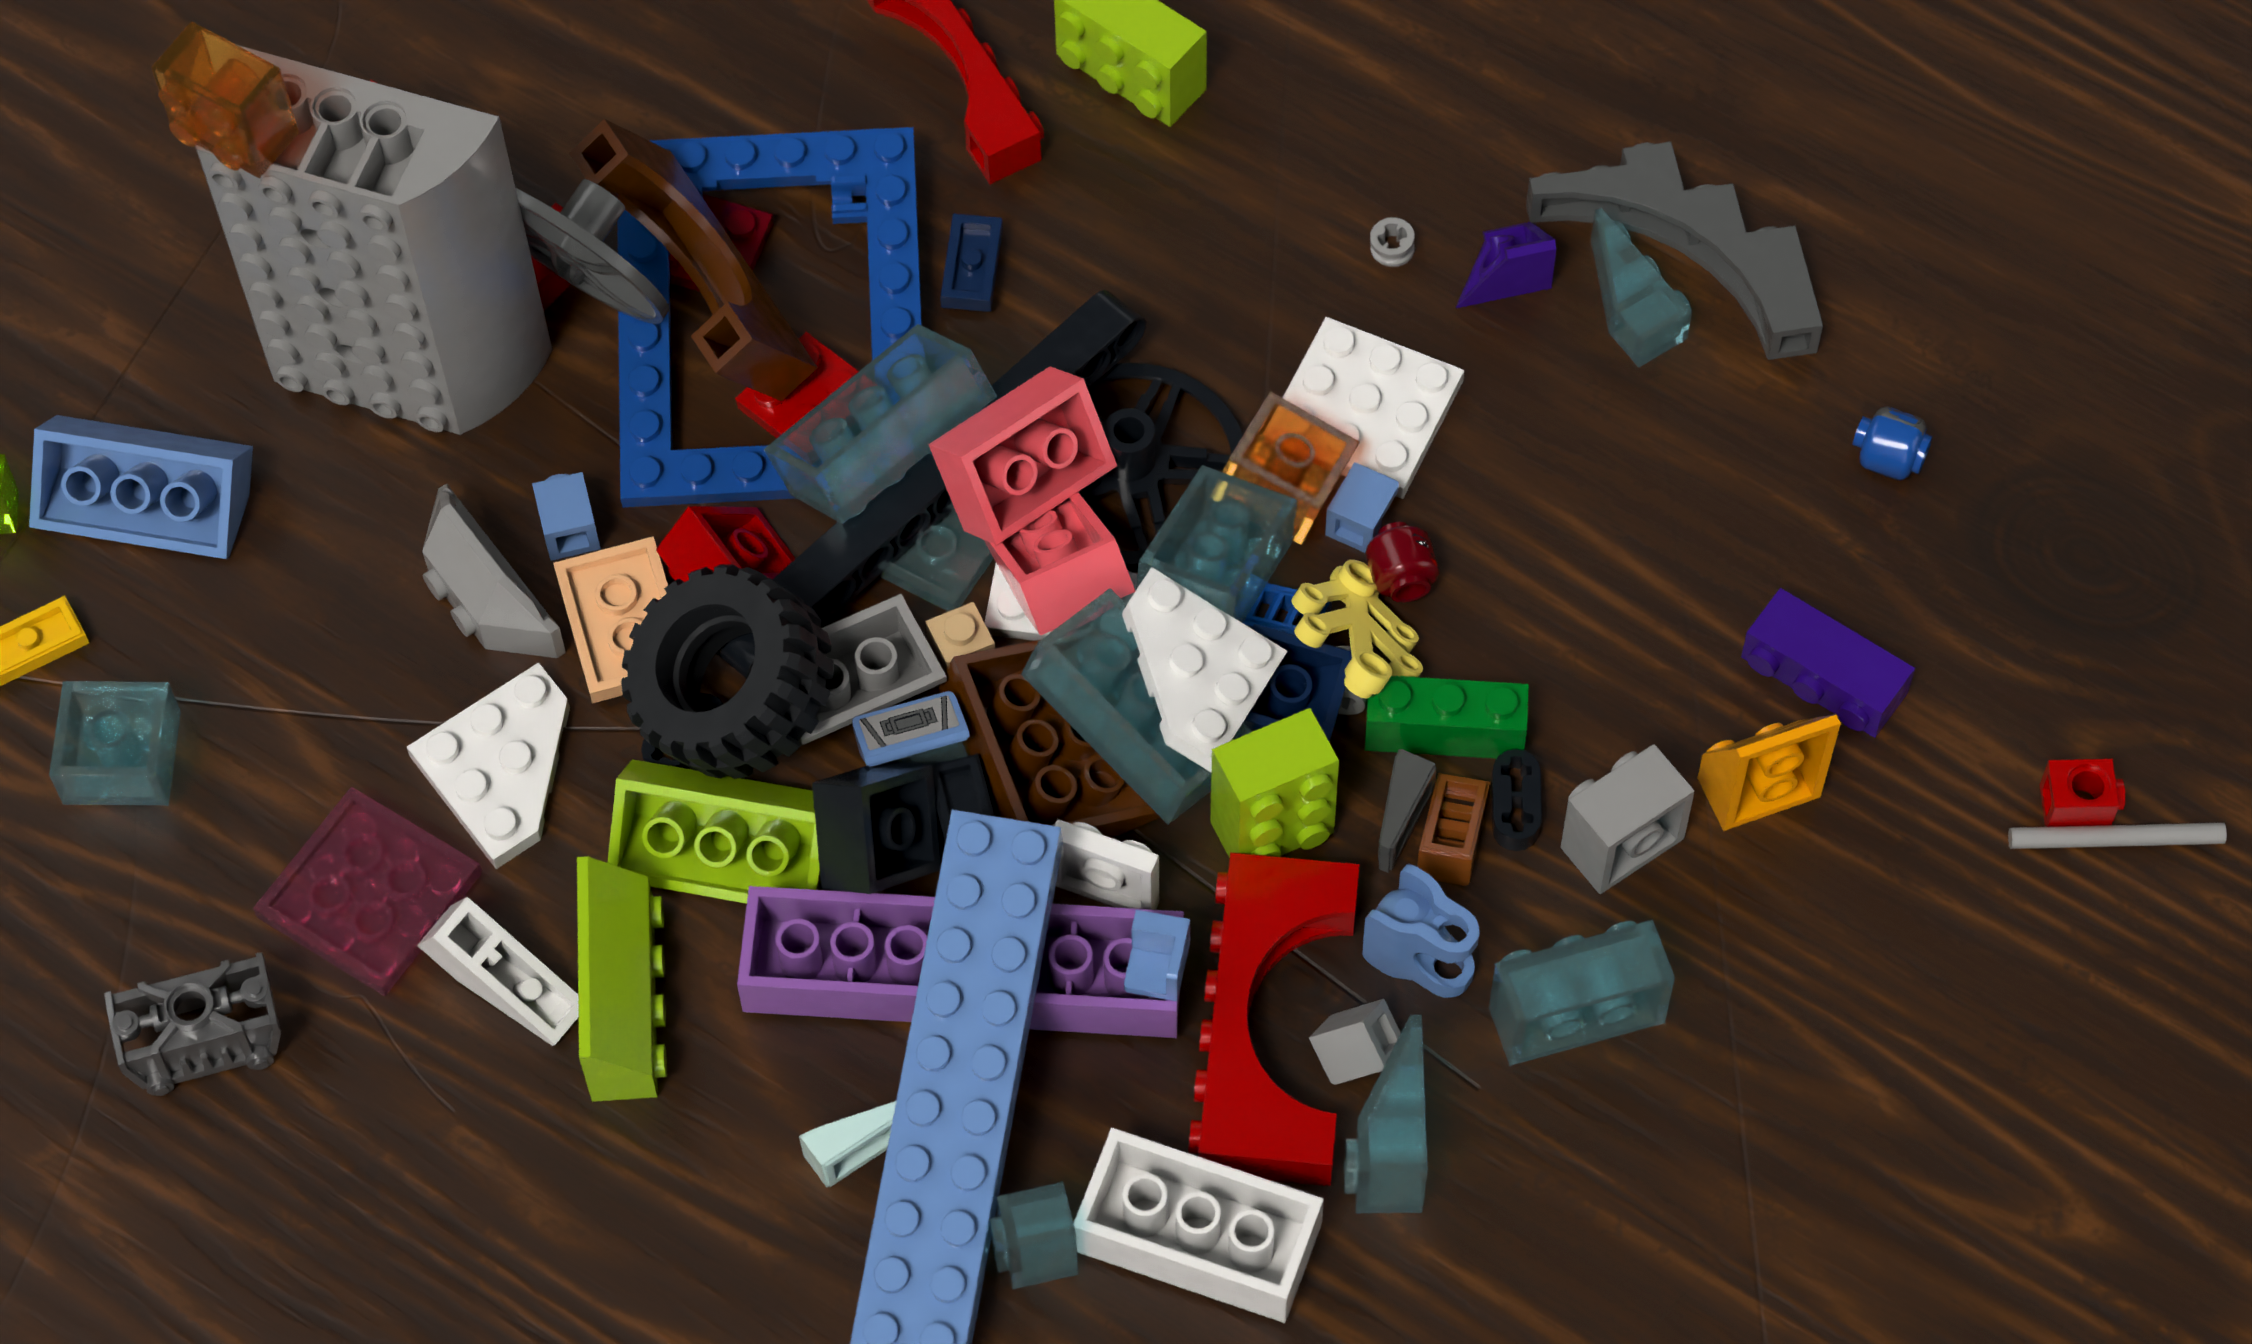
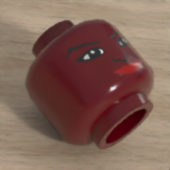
M1393 522L1383 526L1378 531V535L1367 545L1365 555L1378 593L1391 597L1393 601L1405 603L1418 600L1430 592L1431 585L1435 583L1439 575V566L1427 531L1417 526H1408L1405 522Z

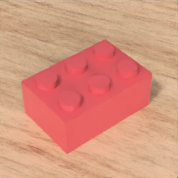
M1050 366L928 444L964 532L995 545L1006 540L1117 467L1084 378Z

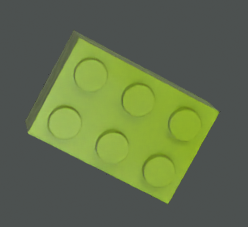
M1054 0L1056 54L1070 68L1080 69L1096 79L1106 91L1112 94L1118 93L1135 104L1137 109L1145 116L1157 118L1171 127L1206 90L1207 31L1160 1Z
M1311 708L1212 749L1210 822L1229 858L1230 853L1281 857L1298 848L1304 850L1315 848L1324 843L1334 833L1339 759Z

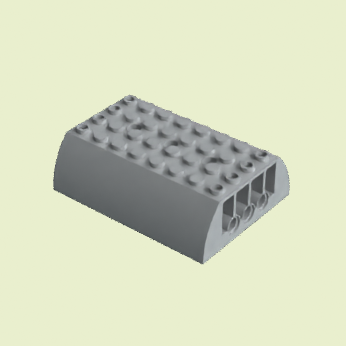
M200 35L192 53L186 78L185 106L188 125L274 382L293 392L309 391L323 395L331 402L339 405L351 403L371 409L374 413L384 418L393 419L400 417L417 422L423 428L433 432L445 430L459 435L480 426L514 402L530 386L542 370L552 352V346L499 116Z

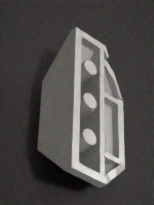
M445 484L438 488L422 550L428 569L423 574V579L434 597L439 601L446 597L454 608L450 613L458 628L466 637L474 634L485 649L558 658L565 654L561 631L556 622L549 616L454 494L450 486Z

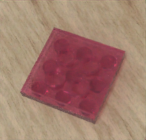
M351 787L254 906L253 910L258 919L386 996L422 949L417 946L418 943L452 904L462 900L480 877L482 870L478 862Z

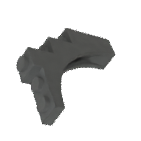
M1646 142L1637 144L1634 147L1623 148L1620 166L1609 167L1600 165L1584 171L1563 174L1550 172L1540 177L1529 178L1526 209L1530 222L1569 220L1607 224L1655 239L1682 252L1709 271L1736 298L1754 325L1768 360L1817 353L1823 323L1796 226L1782 228L1767 226L1754 232L1746 233L1733 183L1718 186L1705 184L1694 189L1684 190L1672 142L1658 144Z

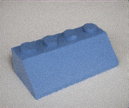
M56 415L34 429L29 528L227 559L230 557L250 495L253 446Z

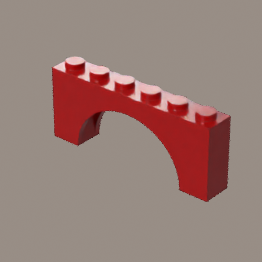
M1230 853L1228 872L1218 871L1215 904H1225L1223 921L1213 920L1210 952L1220 953L1218 970H1207L1205 1002H1214L1213 1020L1202 1019L1199 1052H1209L1207 1070L1197 1069L1194 1102L1204 1103L1202 1121L1191 1120L1188 1153L1198 1154V1157L1266 1180L1331 1186L1337 1113L1324 1112L1302 1104L1286 1094L1272 1081L1254 1052L1247 1021L1258 987L1269 971L1283 957L1300 946L1318 939L1333 936H1353L1360 864Z

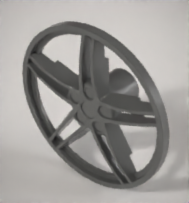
M583 179L559 213L540 200L516 188L529 250L533 259L581 291L628 316L652 324H659L663 321L669 312V305L663 295L634 266L603 243L626 209L619 199L596 183Z

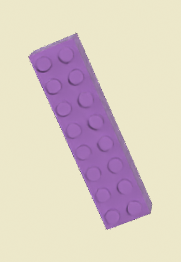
M749 886L737 981L742 1011L748 1013L911 1022L935 897ZM1052 904L1029 1029L1177 1038L1180 991L1176 1002L1128 993L1124 990V980L1132 949L1131 929L1136 909ZM1137 909L1184 918V911Z

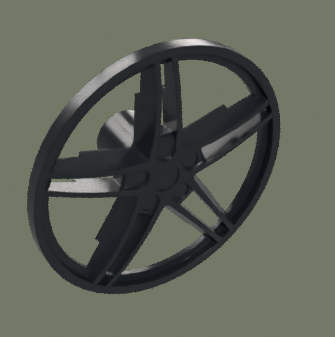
M1117 363L1094 384L1126 378L1153 381L1146 394L1141 395L1134 409L1125 408L1111 414L1106 421L1099 417L1117 467L1095 480L1094 482L1097 486L1080 493V495L1088 505H1091L1115 492H1119L1130 527L1140 549L1135 551L1120 550L1127 570L1158 568L1183 560L1200 551L1211 543L1230 523L1241 503L1247 479L1246 446L1241 429L1229 408L1215 393L1199 381L1176 370L1145 363ZM1164 384L1171 385V390L1166 401H1164L1154 426L1149 414ZM1180 390L1200 401L1214 415L1227 437L1231 455L1207 453V449L1164 445L1161 442ZM1169 465L1193 469H1169ZM1206 470L1231 471V473L1206 472ZM1157 484H1229L1221 503L1208 520L1189 535L1168 544L1164 526L1165 516ZM1147 498L1158 545L1157 548H1148L1133 502L1134 500Z

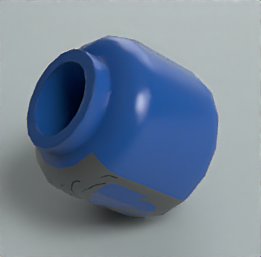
M1883 406L1876 411L1873 419L1862 417L1852 445L1861 448L1859 460L1863 468L1894 480L1902 481L1911 472L1920 473L1933 436L1926 434L1927 427L1922 418L1889 406Z

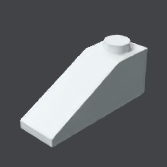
M468 897L452 904L417 945L458 982L552 1046L557 1044L579 1017L578 994Z

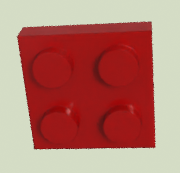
M805 332L798 339L818 367L783 401H779L749 387H746L735 398V401L740 411L810 464L880 397V392L874 382L809 333Z

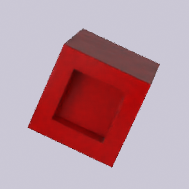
M2113 759L2048 760L2039 784L2045 827L2112 825L2117 811L2123 810L2125 806L2124 781L2122 778H2115ZM2074 791H2085L2091 794L2094 799H2083Z

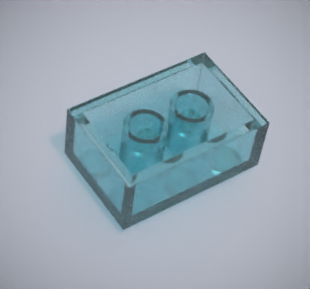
M1202 465L1139 560L1136 590L1150 568L1153 567L1243 623L1292 544L1298 500Z
M1653 920L1636 924L1634 921H1624L1613 925L1603 934L1584 938L1581 935L1569 936L1558 941L1552 948L1534 953L1530 950H1518L1508 954L1501 962L1495 963L1489 1011L1509 1066L1665 1023L1675 976Z

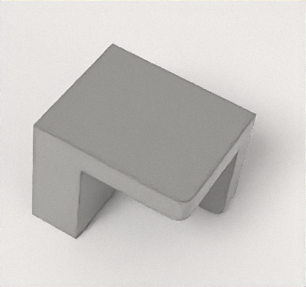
M1385 999L1332 1014L1309 1037L1329 1081L1334 1085L1386 1070L1407 1047Z

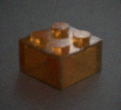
M193 21L190 22L151 67L159 89L158 96L164 104L170 122L169 128L173 135L187 146L195 147L198 145L208 150L223 165L232 170L238 171L241 168L260 179L299 133L281 69Z
M1270 391L1228 459L1211 495L1302 545L1344 474L1360 441Z

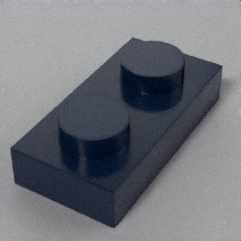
M953 214L940 296L941 308L991 312L1003 232L1002 218Z

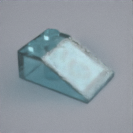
M1422 1015L1409 1016L1358 1117L1356 1139H1346L1344 1193L1355 1194V1213H1422L1427 1178Z

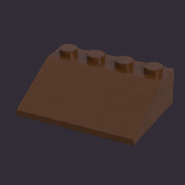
M1097 628L954 656L945 673L947 682L940 684L938 689L940 693L952 691L957 698L970 734L968 740L959 743L965 757L975 754L979 755L995 817L1055 826L1057 819L1070 824L1082 822L1095 827L1102 835L1113 838L1170 813V805Z

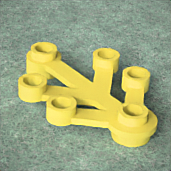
M1350 559L1344 565L1337 566L1330 575V581L1315 585L1311 583H1302L1291 599L1293 606L1303 614L1294 632L1297 638L1307 646L1319 648L1329 634L1349 629L1352 659L1345 668L1346 677L1344 684L1356 696L1370 698L1372 694H1379L1391 676H1420L1423 666L1417 658L1410 654L1418 642L1419 636L1412 627L1403 623L1378 598L1379 593L1377 586L1373 583L1369 566L1361 561ZM1341 600L1346 604V608L1320 614L1327 602ZM1369 613L1387 629V632L1369 615ZM1372 643L1391 661L1389 664L1373 652Z

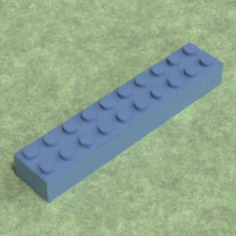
M958 810L951 811L850 1344H972L1063 848L1061 827Z

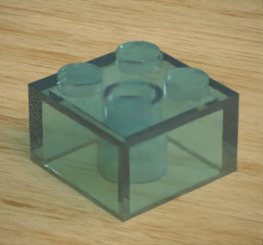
M63 681L49 773L63 805L169 806L181 715L169 682Z

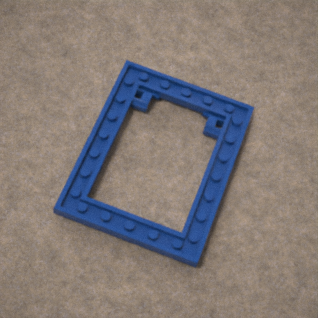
M913 127L648 140L672 152L702 198L703 191L831 185L833 224L867 222L873 382L878 386L880 397L874 402L875 440L832 442L810 464L784 444L673 450L669 251L645 226L624 210L617 221L618 254L634 266L659 290L669 305V312L661 323L652 324L618 311L620 499L622 507L870 494L927 443ZM852 196H866V203H852Z

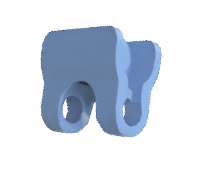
M1406 864L1400 872L1399 889L1389 892L1381 900L1376 910H1371L1365 918L1362 955L1369 964L1384 974L1393 978L1412 980L1433 994L1443 998L1456 997L1464 993L1473 981L1475 964L1471 953L1478 946L1479 925L1472 913L1445 895L1434 878L1412 864ZM1455 925L1461 927L1467 935L1466 938L1458 942L1447 931L1445 926ZM1437 960L1448 964L1456 963L1461 968L1462 973L1454 979H1446L1440 977L1435 972L1434 964Z

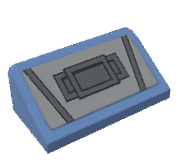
M952 691L942 692L855 716L852 719L860 756L866 766L869 765V767L965 741L970 737L957 698Z

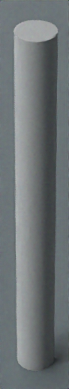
M2225 823L2009 828L2008 831L2010 849L2225 844L2227 839Z

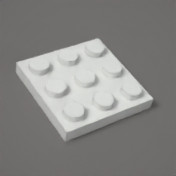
M1325 317L1264 432L1263 444L1343 476L1348 474L1352 465L1356 462L1399 482V491L1396 497L1403 499L1464 381L1465 370Z

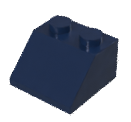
M1253 624L1252 629L1287 650V653L1232 740L1311 708L1330 742L1346 688L1344 684L1346 677L1345 668L1352 659L1351 651L1324 643L1319 648H1313L1301 642L1296 635Z

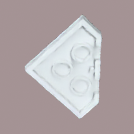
M1151 567L1127 603L1122 616L1127 631L1134 634L1140 652L1137 661L1149 697H1155L1162 718L1159 727L1165 744L1211 772L1212 749L1232 741L1287 653V650Z
M539 662L407 746L410 758L495 869L501 867L541 840L548 794L552 792L560 756L558 751L563 728L566 727L570 706L568 699Z

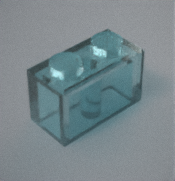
M1063 1182L997 1196L999 1217L989 1219L993 1238L991 1239L998 1273L1009 1271L1013 1289L1078 1275L1076 1232Z

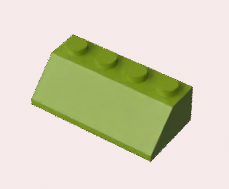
M633 759L616 778L608 863L648 876L651 887L746 904L749 886L822 890L812 790L743 778L734 779L730 776L720 779L707 776L697 770Z
M588 856L577 857L579 1059L592 1102L658 1097L657 1078L667 1077L665 1044L657 1045L656 1027H666L664 994L656 995L655 978L665 977L663 945H655L654 929L664 928L662 896H653L648 876Z

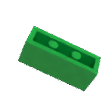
M1391 676L1379 694H1372L1367 699L1364 751L1398 753L1399 749H1403L1413 754L1497 759L1500 754L1507 750H1524L1527 734L1529 684Z

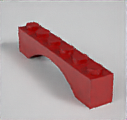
M867 0L875 13L897 19L920 31L938 45L955 65L965 84L969 99L964 120L966 150L989 184L995 183L1041 161L1040 140L1045 135L1040 120L1033 111L1029 113L1025 111L1021 105L1020 94L1015 83L1010 77H1002L997 69V61L993 51L986 42L980 44L976 39L972 22L963 8L957 10L951 0Z

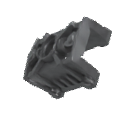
M262 952L256 953L254 958L231 964L229 960L221 961L219 967L147 985L145 981L137 983L138 988L112 994L111 991L104 993L115 1053L122 1074L142 1089H147L148 1094L163 1096L171 1092L176 1083L245 1065L250 1069L256 1070L265 1069L274 1062L273 1055L277 1054L281 1030L266 960ZM245 1002V1004L252 1008L267 1006L268 1015L242 1022H237L224 1016L233 1012L232 1005ZM206 1007L199 1018L191 1021L181 1020L176 1016L177 1014ZM154 1026L156 1032L163 1031L152 1045L124 1052L123 1044L135 1040L140 1035L142 1028Z

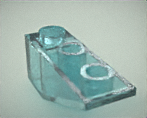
M1602 208L1597 209L1594 214L1591 242L1608 332L1638 367H1641L1687 339L1692 315L1691 306L1683 293L1679 290H1673L1661 277L1660 270L1655 261L1648 255L1643 256L1633 245L1626 228L1619 221H1612Z

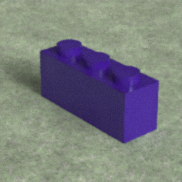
M1782 588L1777 591L1747 631L1741 658L1748 661V664L1757 673L1766 677L1772 676L1791 687L1794 693L1802 700L1811 704L1817 703L1836 714L1839 720L1848 728L1855 731H1864L1876 738L1908 694L1915 667Z

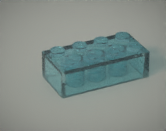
M917 324L763 450L791 496L843 524L848 519L861 514L872 499L887 487L902 480L907 470L924 456L931 454L929 443L981 411L997 395L971 349Z
M1109 588L1036 644L1021 675L1169 825L1211 791V772L1165 744L1159 727L1162 718L1155 697H1149L1137 661L1140 652L1134 634L1127 631L1122 616L1126 603ZM1242 723L1232 740L1249 734L1252 731Z

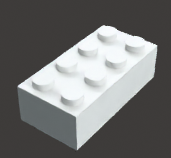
M1111 1128L1072 1226L1073 1246L1075 1252L1285 1323L1322 1225L1324 1199Z

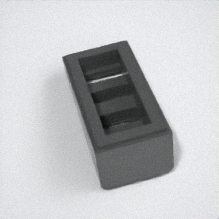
M1403 749L1398 750L1394 759L1379 838V869L1387 873L1393 870L1435 787V763Z

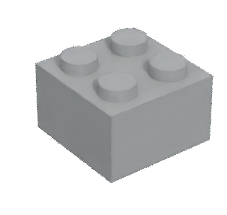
M1655 744L1639 754L1636 751L1629 752L1614 764L1610 773L1596 782L1594 779H1588L1571 792L1568 798L1560 848L1595 890L1602 894L1684 840L1695 791Z

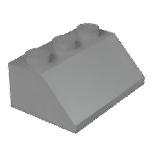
M902 594L821 628L828 633L832 646L831 652L825 654L834 661L833 679L826 680L825 686L831 692L826 708L820 706L815 716L819 723L812 734L805 732L798 741L802 745L852 724V719L855 716L888 708L947 682L946 674Z

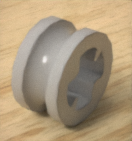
M1393 217L1380 220L1373 226L1370 233L1371 253L1376 261L1389 267H1398L1406 264L1413 257L1415 252L1414 230L1408 222ZM1396 236V241H1400V247L1390 249L1388 243H1385V237Z

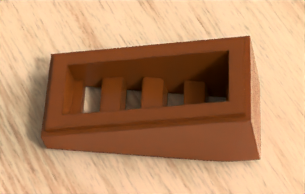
M1438 773L1419 848L1417 866L1436 881L1462 886L1470 883L1490 790V782ZM1444 798L1474 802V806L1446 802ZM1440 817H1446V818H1451V819L1463 820V821H1468V822H1470V823L1460 822V821H1455V820H1449V819H1443V818H1440ZM1436 836L1465 841V843L1442 838H1436Z

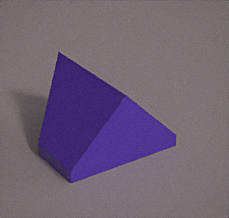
M1532 222L1484 231V243L1456 308L1551 289L1556 257L1555 239Z

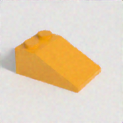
M1836 714L1799 720L1784 726L1781 723H1774L1762 728L1753 737L1738 742L1724 740L1710 747L1706 753H1703L1697 778L1723 831L1821 797L1841 725Z

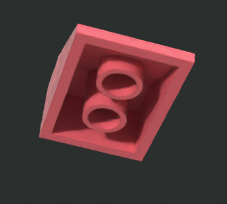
M1078 492L998 545L984 540L1022 610L1040 636L1048 632L1062 631L1071 626L1076 619L1095 610L1109 609L1117 605L1123 597L1135 592L1116 539Z

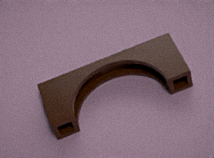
M603 119L569 152L584 177L606 189L624 204L625 210L645 226L667 248L698 287L712 312V316L691 337L716 374L783 401L818 368L671 151Z

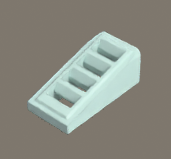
M896 1101L817 1127L799 1136L805 1159L826 1188L833 1186L887 1150Z

